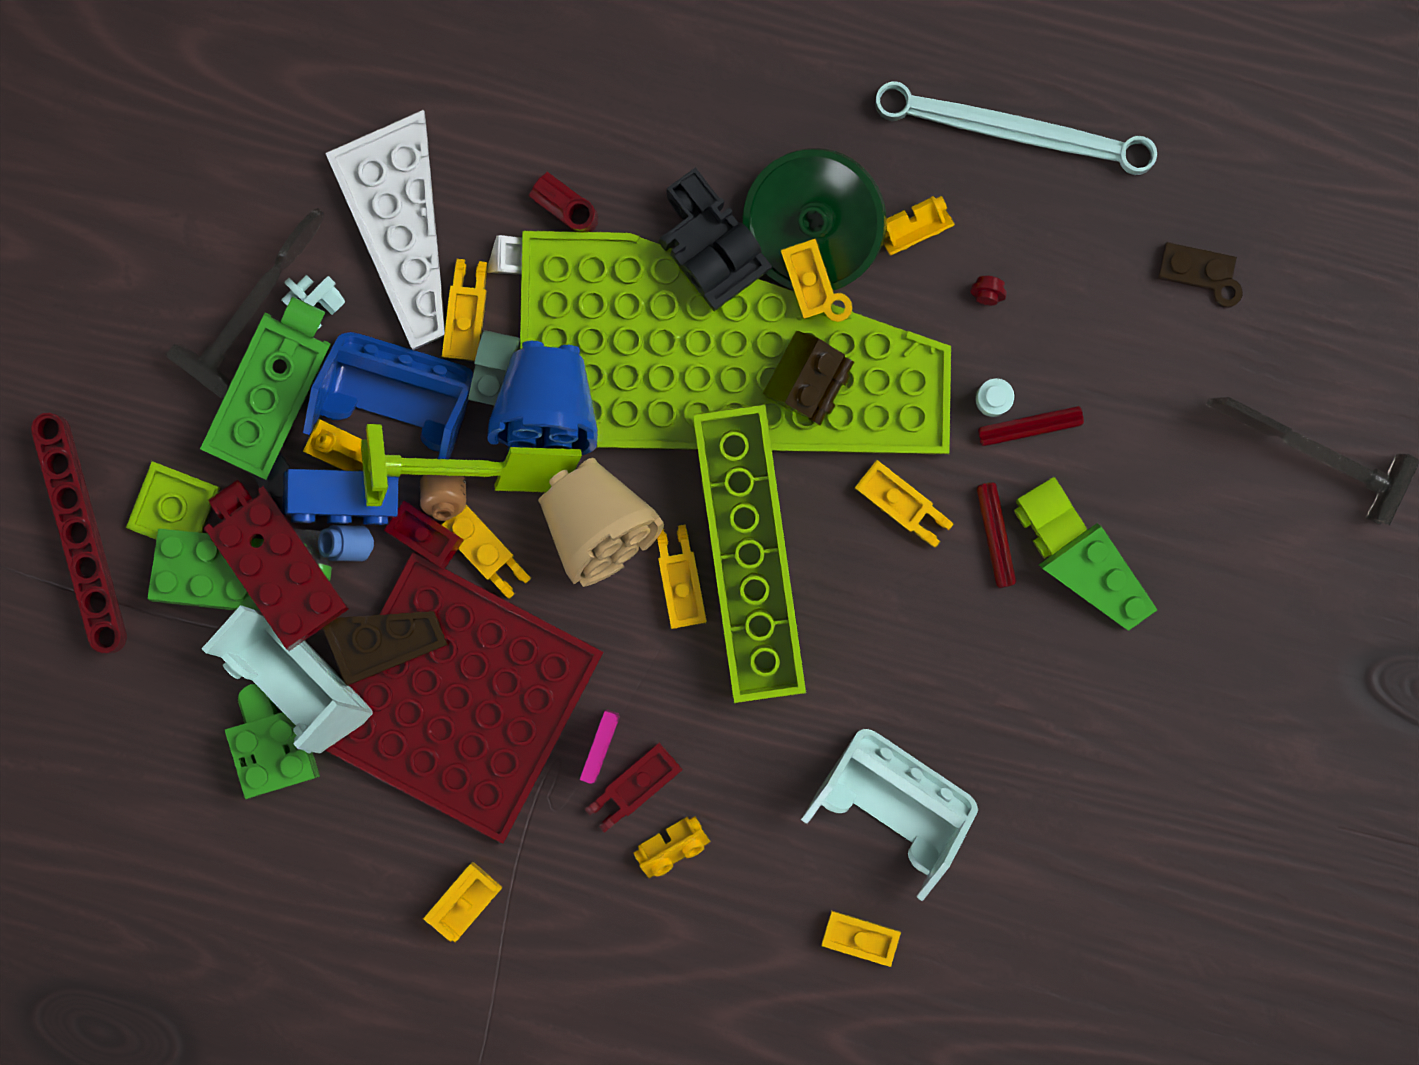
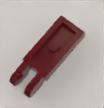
M659 742L605 788L606 792L591 803L585 811L589 815L598 812L610 798L617 803L620 809L613 815H609L599 826L605 833L625 815L629 816L683 769Z

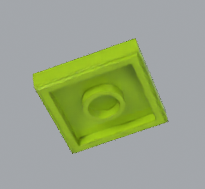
M152 461L126 528L156 540L158 528L203 533L212 510L208 499L216 495L220 487Z

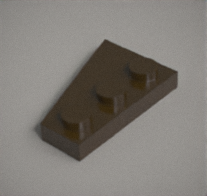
M435 611L340 617L323 627L346 686L448 645Z

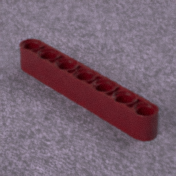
M42 413L33 420L31 426L32 436L88 642L97 652L116 653L125 646L127 634L72 431L65 418L52 413ZM55 420L59 426L58 434L52 439H47L43 431L44 426L47 422ZM59 455H65L68 460V467L65 472L57 474L53 469L54 459ZM73 489L77 493L78 500L74 507L67 509L62 502V497L67 490ZM82 523L87 529V536L83 542L76 543L72 538L71 532L75 525ZM88 558H92L97 567L95 574L90 578H86L81 572V565ZM98 592L103 594L106 599L105 608L99 613L95 612L90 605L92 596ZM106 627H110L115 633V642L110 647H105L100 641V633Z

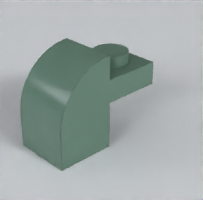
M484 330L474 364L476 365L468 400L495 406L511 356L520 349L519 337Z

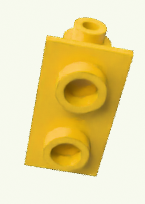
M931 196L929 199L912 206L914 216L908 218L905 210L887 218L883 245L890 256L955 225L946 211L947 206L942 196L938 198Z
M318 419L303 452L344 471H363L362 439Z
M696 816L691 819L685 817L667 828L666 831L672 840L667 844L659 833L638 845L639 849L633 853L640 864V868L648 878L666 874L673 868L674 863L684 857L691 858L698 855L704 850V846L711 842L702 830V826Z

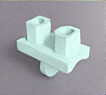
M307 275L297 284L290 278L284 282L291 289L281 299L287 306L293 296L312 306L319 302L333 315L345 303L339 291L334 287L336 283L329 276L309 295L305 291L314 282Z

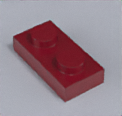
M403 501L398 508V516L393 517L384 529V531L443 570H445L464 541L406 501Z

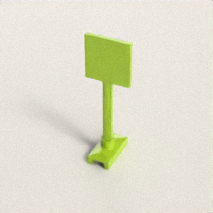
M367 424V440H361L366 506H381L388 489L387 477H400L401 474L498 476L494 484L495 491L547 492L552 487L549 481L554 475L563 470L571 473L576 469L582 452L581 449L510 447L503 462L401 458L400 455H385L382 425Z

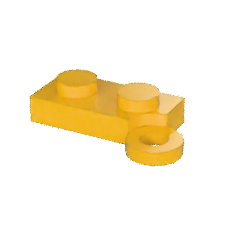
M816 239L781 250L803 318L806 319L825 312L826 316L832 321L840 322L846 320L852 313V302L845 294L833 292ZM836 300L842 301L845 305V310L841 314H835L831 310V305Z

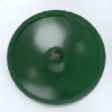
M800 149L790 152L770 163L753 182L747 194L743 210V224L754 235L761 247V253L772 266L771 270L766 274L781 285L793 290L794 288L781 250L816 239L832 289L837 290L855 281L867 271L877 258L886 234L887 218L885 204L879 187L872 176L852 158L829 149Z

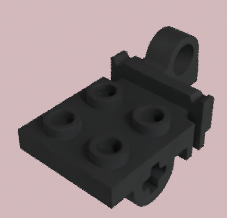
M696 167L667 188V199L683 221L660 237L659 244L665 251L673 245L676 246L672 249L670 255L713 311H716L771 270V264L761 253V247L750 230L744 224L737 222L730 208L722 213L720 212L725 201L722 197L719 198Z

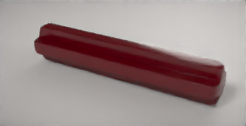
M1077 406L982 426L978 429L979 440L982 446L1077 427L1084 424V416L1081 407Z
M995 482L980 484L977 486V492L996 585L998 588L1013 586L1016 584V578L997 485Z

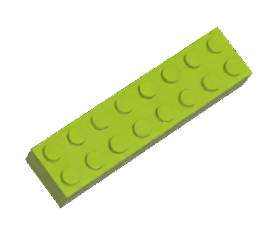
M765 404L693 414L734 703L806 693Z

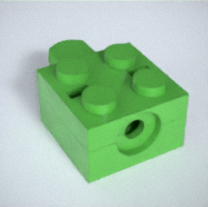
M256 684L244 687L238 695V703L245 724L225 729V733L245 799L320 777L313 752L309 754L304 750H298L293 744L295 742L294 738L297 736L293 731L296 725L283 712L278 713L277 706Z

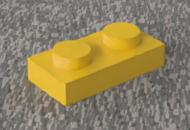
M831 910L821 946L891 967L901 931Z

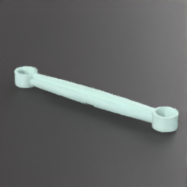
M900 82L884 84L876 95V110L882 118L889 121H897L906 115H911L1020 143L1119 161L1121 167L1132 175H1141L1149 171L1157 158L1155 144L1144 136H1135L1126 142H1121L1084 131L1003 112L913 96L909 89ZM890 89L900 91L906 99L904 109L897 113L885 111L880 104V97L885 91ZM1133 144L1146 146L1151 155L1147 166L1136 168L1129 164L1126 159V149Z

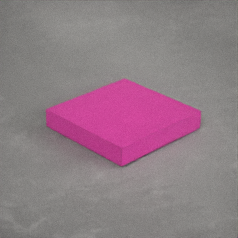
M608 709L604 711L580 780L590 784L597 780L620 718L619 713Z

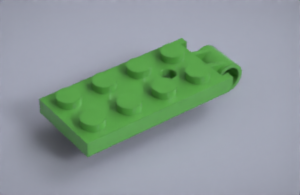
M292 296L281 322L271 318L272 315L264 313L203 441L201 450L265 480L267 479L331 343L327 341L322 342L314 338L325 315V311ZM278 359L284 360L287 364L286 371L281 374L273 370V363Z
M158 528L148 600L151 602L237 610L241 605L260 611L208 533ZM252 538V547H260L264 539ZM318 564L330 581L332 567Z

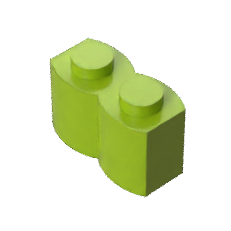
M1055 477L1016 500L1018 508L1014 512L1024 528L1031 526L1038 538L1033 540V543L1044 559L1052 556L1088 530Z

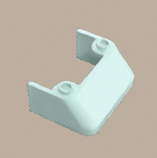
M240 605L202 647L206 654L221 657L225 661L223 664L224 669L234 678L240 679L244 677L252 680L296 725L293 731L297 736L294 738L295 742L293 744L298 749L304 750L309 754L311 752L322 753L363 725L373 714L372 709L350 686H346L344 680L306 641L288 651L263 614L258 610Z
M862 729L851 740L819 788L801 820L807 824L821 805L829 811L845 813L854 803L912 842L908 850L909 860L917 870L927 875L917 895V898L923 901L950 867L977 815L978 807L975 800L968 793L880 734L869 729Z

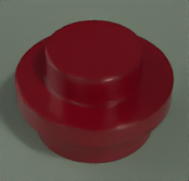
M979 276L976 283L971 287V294L976 297L977 302L989 306L1004 301L1007 291L1004 289L1005 282L993 276Z

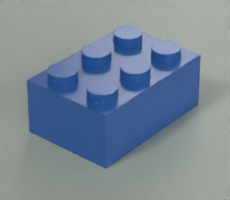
M288 469L283 472L282 512L285 516H291V523L315 522V516L327 517V524L352 523L353 517L363 518L364 525L388 524V518L398 516L399 477H387L388 489L381 506H366L363 471Z

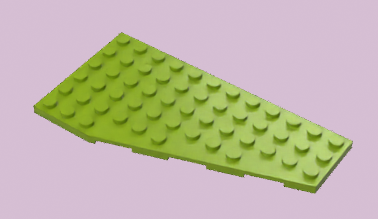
M523 231L520 349H522V343L525 341H539L544 344V347L558 348L561 345H574L580 348V356L584 359L598 429L596 448L698 450L693 414L765 404L772 451L949 454L950 345L893 327L853 311L846 320L840 322L830 320L825 312L804 319L794 291L757 279L716 311H713L670 255L672 248L665 251L660 244L632 233ZM831 305V310L835 314H841L845 310V308ZM796 330L821 339L845 354V357L854 361L848 373L851 377L847 385L841 386L833 401L835 407L830 415L826 414L821 426L808 420V417L788 410L763 395Z

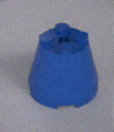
M539 341L523 342L522 349L517 350L511 356L488 424L487 438L491 445L498 444V442L508 446V452L510 447L581 449L582 455L594 451L597 447L598 429L584 359L580 356V348L574 345H561L558 348L544 347V344Z

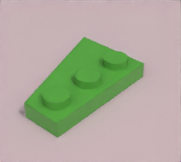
M1098 523L1039 564L1042 569L1128 631L1157 611V608Z

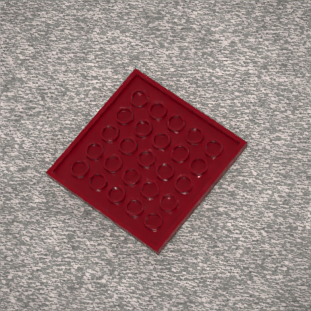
M412 552L380 615L435 611L448 645L349 685L372 709L373 714L363 725L325 751L504 844L604 652L451 571L443 570L430 560Z

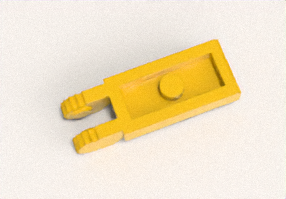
M457 259L453 286L450 285L442 350L443 358L475 361L482 337L487 290H485L487 262L479 261L476 267L475 288L462 287L464 276L466 275L465 259Z
M878 460L874 462L854 488L909 532H915L934 548L940 542L937 536L918 524L927 513L940 527L950 530L953 526L952 521L935 509L931 501Z
M467 504L462 513L450 520H446L442 524V526L464 540L458 549L508 599L515 594L513 588L496 573L505 564L525 584L531 579L525 570L513 559L514 555Z
M686 524L679 525L677 531L683 554L669 556L667 548L668 539L664 528L657 538L661 556L658 560L671 629L707 622L694 552L690 550Z

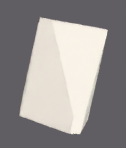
M496 236L487 266V273L522 274L521 237Z

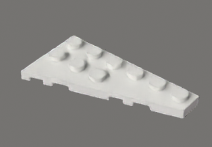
M422 110L325 153L412 350L444 337L445 334L425 111Z

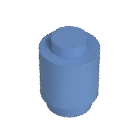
M332 525L329 528L323 529L318 538L320 554L331 561L363 562L367 560L374 547L373 537L365 526Z

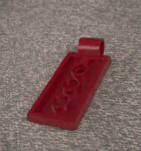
M237 479L208 499L210 505L222 521L214 527L209 523L204 529L284 647L290 651L349 610V608L268 490L262 486L258 489L260 495L253 499L243 484ZM256 535H261L264 539L263 544L258 548L252 547V538Z

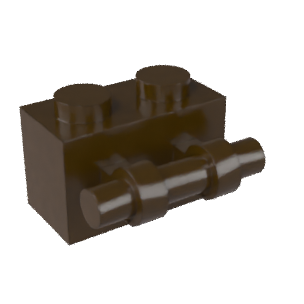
M796 330L763 395L788 410L808 417V420L821 426L826 414L830 415L835 407L833 401L841 386L847 385L851 377L848 373L854 361L845 357V354L821 339Z

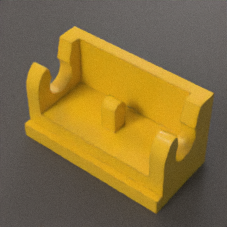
M472 862L423 919L450 942L452 940L456 942L503 887L476 863Z

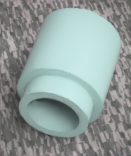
M996 378L986 381L976 393L978 409L984 415L990 417L1004 414L1011 408L1014 402V391L1011 385L1002 379Z

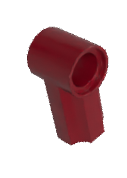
M548 171L533 186L529 197L566 224L573 232H592L596 228L598 214L594 206ZM579 208H586L590 212L588 221L581 225L574 224L572 222L573 213Z

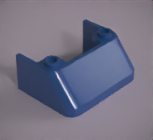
M343 333L336 339L311 387L303 433L311 434L320 415L326 416L331 420H341L350 417L356 407L422 427L420 437L423 444L429 449L439 452L438 459H449L456 444L469 402L468 397L474 373L471 369L461 364L359 333Z

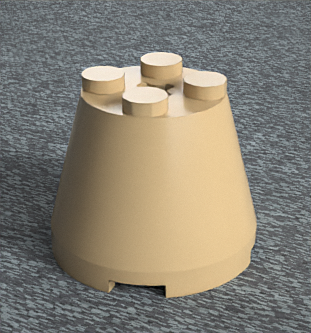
M595 458L587 459L571 473L563 470L554 475L549 481L552 487L538 500L566 574L573 584L579 581L583 587L602 581L624 568L623 563L633 557L639 550V547L642 550H647L664 528V522L656 511L601 466Z

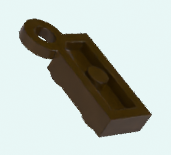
M1169 242L1165 243L1158 279L1214 290L1213 296L1215 301L1223 307L1235 306L1241 301L1243 296L1241 285L1232 279L1237 257ZM1226 286L1232 287L1235 292L1234 297L1230 300L1222 296V289Z

